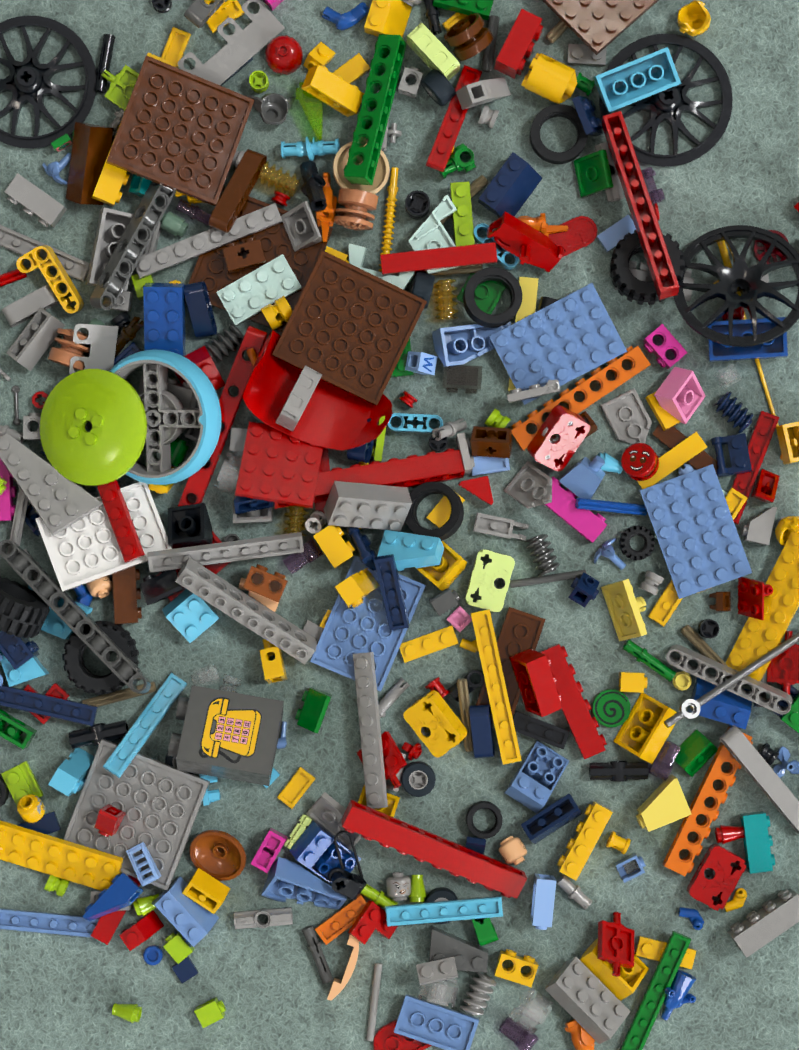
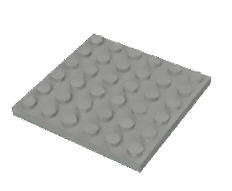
M102 739L63 840L122 857L121 872L137 879L138 877L126 851L144 842L161 874L159 879L150 884L168 890L210 781L185 771H179L173 766L137 753L121 777L118 778L103 768V765L118 745ZM110 804L126 814L116 834L106 837L98 832L99 830L94 827L100 809ZM142 849L134 853V856L142 854ZM143 857V858L137 860L138 864H140V863H142L143 861H145L146 858ZM149 865L141 867V870L149 868ZM149 872L144 876L147 878L153 874L152 872Z

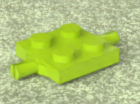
M126 64L116 76L106 69L101 75L111 82L110 88L104 97L124 111L139 76L136 71Z

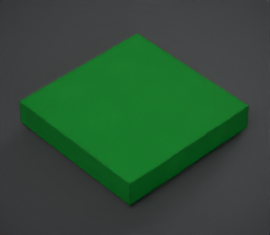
M599 150L573 160L581 198L613 188L606 150Z
M470 273L456 300L463 303L464 290L469 279L475 273ZM492 280L478 285L474 292V299L479 309L487 314H492L506 287L502 283Z

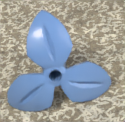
M68 152L59 162H52L48 166H46L45 162L42 164L46 174L49 177L52 176L53 180L59 184L67 185L68 183L60 178L59 173L70 162L71 153Z
M616 538L609 539L602 544L603 547L599 548L595 553L593 563L596 564L598 558L602 555L609 558L620 570L625 568L626 564L615 554L614 548L611 545L617 540Z
M784 746L780 747L777 759L782 764L774 765L773 771L779 778L784 776L785 769L789 770L791 774H799V762L796 760L788 762L790 758L789 750Z

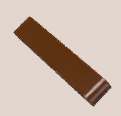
M250 149L246 150L210 216V227L226 233L231 230L266 165V155Z

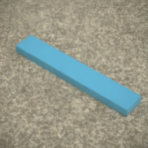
M173 673L168 676L103 765V768L118 778L121 777L187 686L185 681Z
M501 896L385 906L387 926L503 916Z

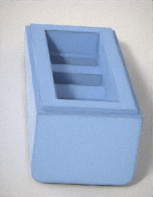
M144 842L126 851L142 887L161 877ZM142 849L143 853L135 857L134 853ZM143 857L146 858L145 861H143L142 863L138 864L137 860H139V859H141V858H143ZM148 864L149 868L142 871L141 867ZM152 872L153 875L147 878L144 876L145 874Z

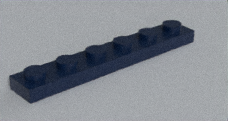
M5 685L0 686V705L94 726L97 706Z

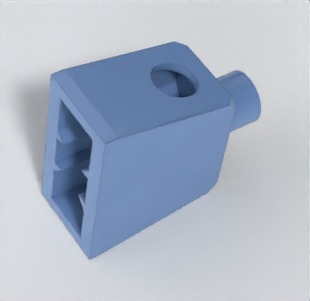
M595 456L592 461L584 457L561 477L559 482L579 498L591 499L605 476V472L601 470L605 461L600 456Z

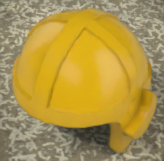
M694 0L679 10L678 26L683 34L687 33L690 36L701 35L710 27L711 16L704 7L705 3L702 1Z
M788 516L778 522L775 528V535L781 545L785 546L792 531L799 533V516Z

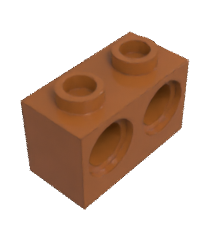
M259 564L256 567L251 566L243 588L273 601L280 602L288 583L285 580L286 576L276 571L274 575L268 573V568ZM255 573H260L263 577L260 584H255L252 581ZM274 580L278 581L281 585L280 590L277 592L270 589V584Z

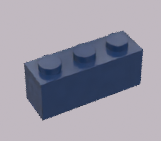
M567 794L522 823L521 826L530 841L535 845L583 813L574 798Z

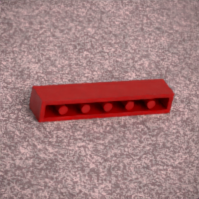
M555 644L539 651L548 656L551 661L550 669L556 678L555 686L562 698V711L583 759L585 760L605 751L604 746L607 743L603 734H598L596 729L599 727L595 716L591 717L588 711L591 710V706L588 700H584L581 692L584 691L580 682H576L573 677L576 672L572 663L568 665L565 657H568L565 647Z

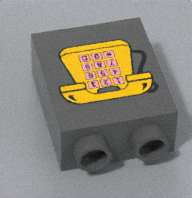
M192 685L189 698L179 697L176 719L184 720L182 734H171L168 756L177 757V770L269 786L283 718L284 701Z

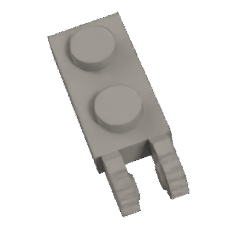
M477 512L473 531L526 541L527 536L513 534L512 531L513 526L528 529L529 525L514 522L515 520Z

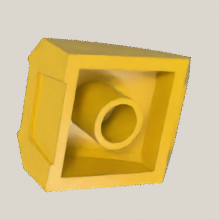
M441 541L444 551L440 565L416 569L441 591H444L464 571L467 562L445 542Z

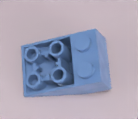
M537 740L504 793L537 814L545 806L569 760Z

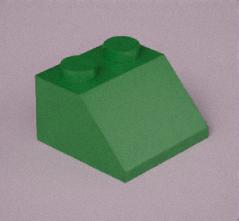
M310 687L309 691L305 690L301 700L305 703L302 709L298 708L295 717L298 720L297 725L318 734L332 695Z

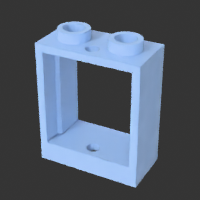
M534 874L530 921L532 926L539 930H547V927H552L556 890L554 875Z

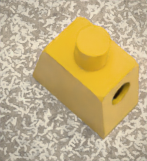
M262 639L264 649L260 650L265 680L269 684L288 680L281 649ZM275 655V659L269 661V657Z

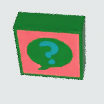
M68 134L51 142L57 153L73 144Z

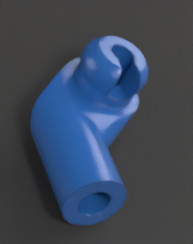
M679 907V917L689 918L695 930L703 928L704 920L698 910Z

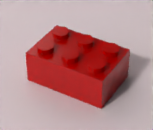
M521 9L496 59L495 70L515 79L517 74L521 75L526 63L525 57L529 59L534 49L535 43L533 41H538L544 27L541 25L542 18Z
M532 649L511 656L510 660L525 710L544 717L562 709V698L555 686L556 678L551 672L549 657Z

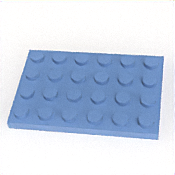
M593 283L489 336L515 388H521L522 391L529 390V386L540 384L543 387L547 384L548 380H558L559 385L562 386L627 352ZM538 397L530 398V399H526V400H522V401H523V403H524V405H525V404H527V403H529V402H531V401L537 399Z
M713 464L639 490L679 599L752 573Z
M354 556L345 579L368 568L362 563L360 557ZM368 568L379 584L376 570L372 571ZM398 574L410 624L426 585ZM380 587L362 598L363 603L356 608L352 606L348 608L338 594L310 662L355 681L353 654L374 652L377 690L381 692L408 628L390 631Z

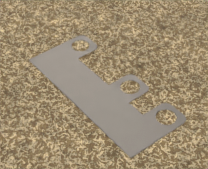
M247 0L242 5V10L252 20L247 27L242 30L233 18H227L217 28L219 34L227 41V44L204 64L192 52H189L178 61V66L183 71L221 85L285 28L260 0ZM257 2L260 6L259 12L251 14L247 9L248 4ZM227 23L233 24L235 26L234 34H224V25ZM187 58L194 59L196 62L195 68L192 70L185 69L183 65L184 60Z
M76 324L73 341L77 344H91L89 357H72L69 374L75 373L73 364L78 360L84 362V369L110 371L114 366L119 326ZM80 328H86L89 332L85 340H80L77 337V332ZM91 422L86 423L85 429H92Z

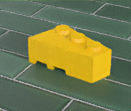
M365 568L336 585L335 589L348 608L351 606L356 608L363 603L362 598L379 588L380 585L369 569Z

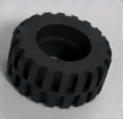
M634 230L633 234H626L624 239L617 243L610 262V277L613 278L612 283L614 287H618V293L621 296L626 295L627 300L630 302L636 300L638 301L637 304L643 305L644 302H648V305H653L655 301L662 302L665 300H659L653 281H641L634 277L629 270L631 257L643 251L637 231ZM667 233L666 236L663 235L676 278L681 280L685 267L684 254L682 250H679V243L677 241L673 242L671 240L672 236Z
M0 577V631L15 635L16 637H35L39 634L50 611L49 606L29 587L21 585L16 581H11L8 578Z
M94 621L138 666L139 651L136 649L135 644L137 643L135 639H132L130 636L131 633L123 629V626L111 621ZM90 625L84 628L85 635L90 633ZM75 633L69 636V641L64 646L65 653L62 654V660L65 662L63 667L64 671L68 673L67 677L69 680L73 681L78 689L81 688L89 694L102 695L117 691L126 685L113 672L103 676L91 673L85 667L83 661V654L87 645Z

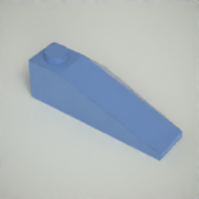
M511 322L495 328L484 327L479 324L439 328L432 332L434 350L444 367L463 365L495 349L489 336L510 326Z
M280 857L271 866L261 896L280 902H286V898L296 899L297 904L303 905L304 902L310 901L314 902V905L317 907L340 909L347 899L345 895L335 892L330 885L297 863Z

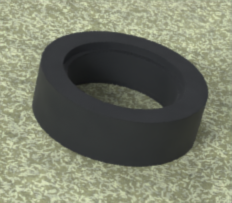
M554 104L542 109L534 118L530 129V143L534 152L542 160L551 164H565L576 159L583 151L588 138L576 109L564 104ZM564 117L574 124L577 130V141L571 149L565 152H554L544 146L540 138V129L550 118Z
M497 267L484 268L476 272L469 279L463 294V304L468 316L477 324L489 328L501 327L509 323L516 316L522 303V289L518 280L510 272ZM485 281H498L508 289L511 303L509 308L503 313L497 315L487 314L477 306L474 292L477 286Z
M426 482L412 490L410 493L412 505L405 519L408 527L415 534L438 537L441 541L455 534L461 526L464 517L463 503L458 494L449 486L440 482ZM432 494H440L447 497L451 504L449 520L437 529L422 527L417 519V508L420 502Z

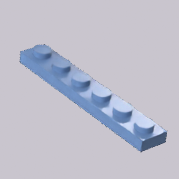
M0 908V929L92 937L91 934L100 919L97 918L89 921L78 915Z

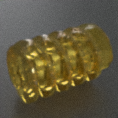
M266 161L263 165L258 181L261 178V185H265L268 182V188H272L275 185V191H279L281 188L283 194L289 191V197L294 196L301 178L297 180V173L290 177V170L283 174V167L276 171V164L269 168V161Z
M456 279L438 280L434 283L433 288L438 290L434 291L433 295L438 298L433 301L435 304H439L434 307V310L440 312L434 315L436 319H458V317L453 316V314L459 312L453 309V306L458 305V302L452 301V299L458 297L456 294H452V291L456 290L457 287L451 286L452 283L457 282Z
M285 507L290 512L284 513L289 519L284 520L283 523L288 525V527L283 528V531L290 534L306 530L305 526L302 525L307 520L303 515L309 514L308 511L304 510L305 507Z

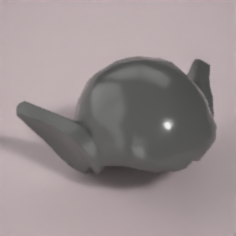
M276 93L265 94L261 98L248 96L254 99L253 106L260 113L263 122L270 125L282 124L295 100L293 96L286 99L281 94Z

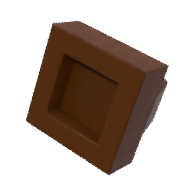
M716 592L709 595V598L716 599L715 605H709L710 609L731 611L730 592Z

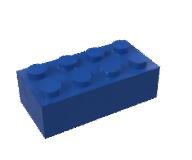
M146 283L143 286L144 350H165L182 356L186 355L185 283Z
M778 317L777 319L782 322L786 317ZM767 318L757 319V334L769 331L777 325ZM751 319L733 320V336H753ZM715 321L708 326V328L716 332L729 335L728 321ZM787 332L764 344L746 347L728 346L709 340L710 362L782 358L788 356Z

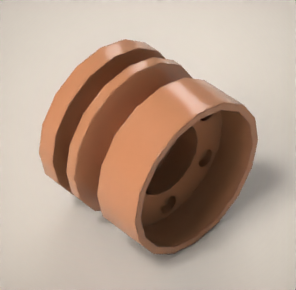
M340 189L337 203L345 206V208L336 209L335 213L340 216L334 217V223L351 230H373V223L369 221H374L375 216L367 213V211L376 210L379 196L357 189Z
M58 328L56 333L64 336V338L55 337L54 340L61 344V348L51 347L48 360L70 367L72 357H84L83 353H90V348L86 347V344H77L73 341L74 330ZM77 332V337L80 340H85L88 337L87 334ZM81 360L73 364V369L80 371L85 368V364Z

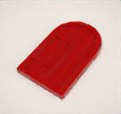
M579 216L560 224L568 226V231L549 234V238L557 246L563 247L562 257L590 245L597 236V226L589 217Z

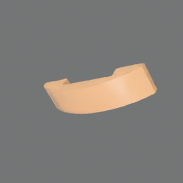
M351 935L348 937L347 945L352 946L353 949L342 980L334 978L327 1000L331 1001L343 990L355 969L359 952V941Z

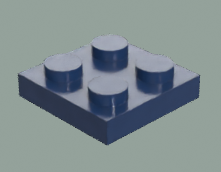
M582 96L573 98L572 101L586 135L597 137L603 134L601 130L603 128L602 122L595 115L596 107L593 101Z

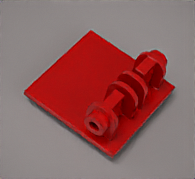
M746 577L738 578V614L764 620V596H769L773 593L772 586Z

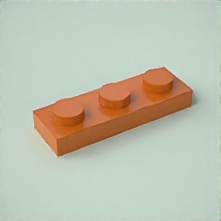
M360 894L356 900H352L317 926L315 931L327 945L354 924L368 902Z

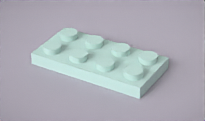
M282 254L216 293L233 323L237 326L262 312L261 308L268 304L274 305L275 300L282 296L286 298L302 289Z

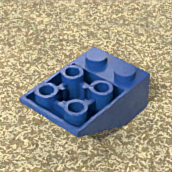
M315 821L309 825L289 850L298 862L330 884L332 882L328 878L329 871L336 867L341 868L334 845V837ZM337 840L344 869L351 872L357 865L354 853Z

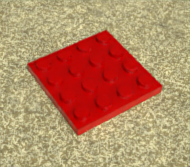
M249 421L235 496L312 508L323 447L296 439L267 424Z

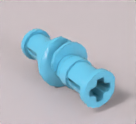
M306 136L305 142L285 143V141H281L282 159H285L287 156H308L309 160L313 161L315 155L337 154L340 150L339 139L316 142V138L313 137L312 142H310L308 136Z

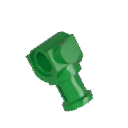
M464 144L454 148L455 153L450 155L445 171H439L443 179L454 171H466L468 173L476 168L474 154L471 149L467 148ZM467 154L470 156V161L462 162L460 156Z

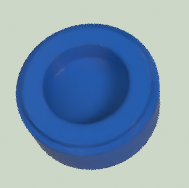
M157 945L148 946L144 951L143 958L147 964L157 965L163 958V951Z

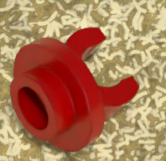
M405 742L402 746V749L409 753L408 759L410 761L418 759L422 753L420 743H416L413 746Z

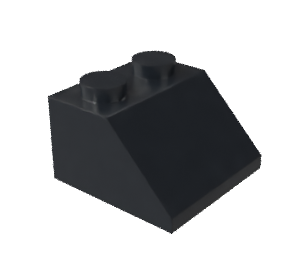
M205 503L168 508L169 546L176 549L213 544L212 525Z
M178 569L161 571L162 574L154 577V574L143 578L144 582L140 584L147 605L155 604L186 589L175 582L179 573Z

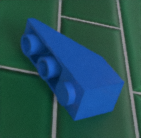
M118 874L112 880L113 884L99 894V899L85 909L86 913L82 917L92 921L130 906L144 890L127 874Z

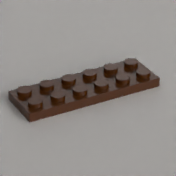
M509 607L497 640V646L513 717L521 693L510 657L528 649L536 650L546 619ZM485 679L476 705H490Z

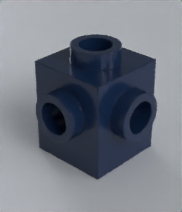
M583 572L580 578L576 577L570 586L573 589L568 598L585 608L588 602L594 600L598 595L599 590H597L600 582Z

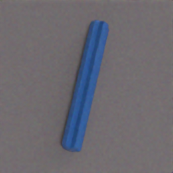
M577 498L575 504L577 509L634 515L647 514L645 505L583 498Z

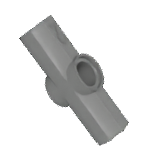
M604 142L595 145L596 152L606 150L609 167L614 171V175L611 176L613 188L605 190L607 201L615 202L624 199L621 182L608 143Z
M292 907L262 908L259 910L234 912L235 929L267 928L268 926L293 924ZM266 914L269 920L263 923L258 919V916Z

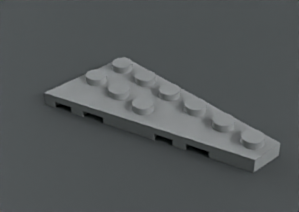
M6 433L0 437L1 461L53 536L103 506L102 502L76 483L63 477L53 466L11 435Z

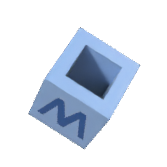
M408 351L405 370L423 375H435L438 356Z

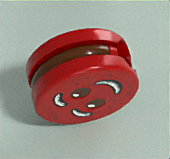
M636 443L624 451L621 465L631 479L645 481L653 477L657 472L659 458L649 445Z

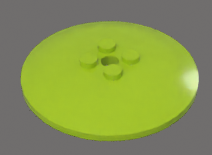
M84 369L70 374L53 388L42 409L40 438L45 455L51 465L63 477L77 484L97 486L108 484L121 478L138 460L146 440V413L138 393L124 378L107 370ZM87 422L92 424L90 432H87L85 429Z

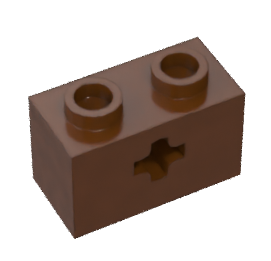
M252 237L244 240L245 243L237 244V242L227 244L226 248H223L230 274L267 263L260 239ZM243 250H245L246 253H249L246 255L247 258L243 259L242 256H239L242 255Z
M473 426L470 440L472 456L510 458L513 445L512 429Z

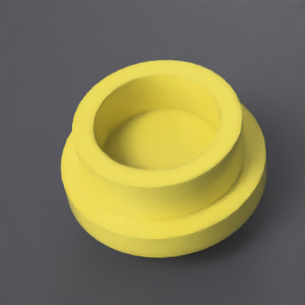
M680 671L676 673L672 683L676 689L683 691L691 686L692 679L687 672Z

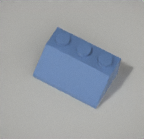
M179 876L170 885L169 889L164 890L152 904L185 940L194 947L208 934L219 917L182 894L187 883Z

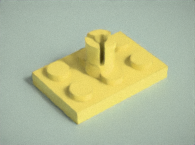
M629 579L602 586L601 589L619 641L646 635L645 623L640 612L646 610V602L641 596L635 598Z

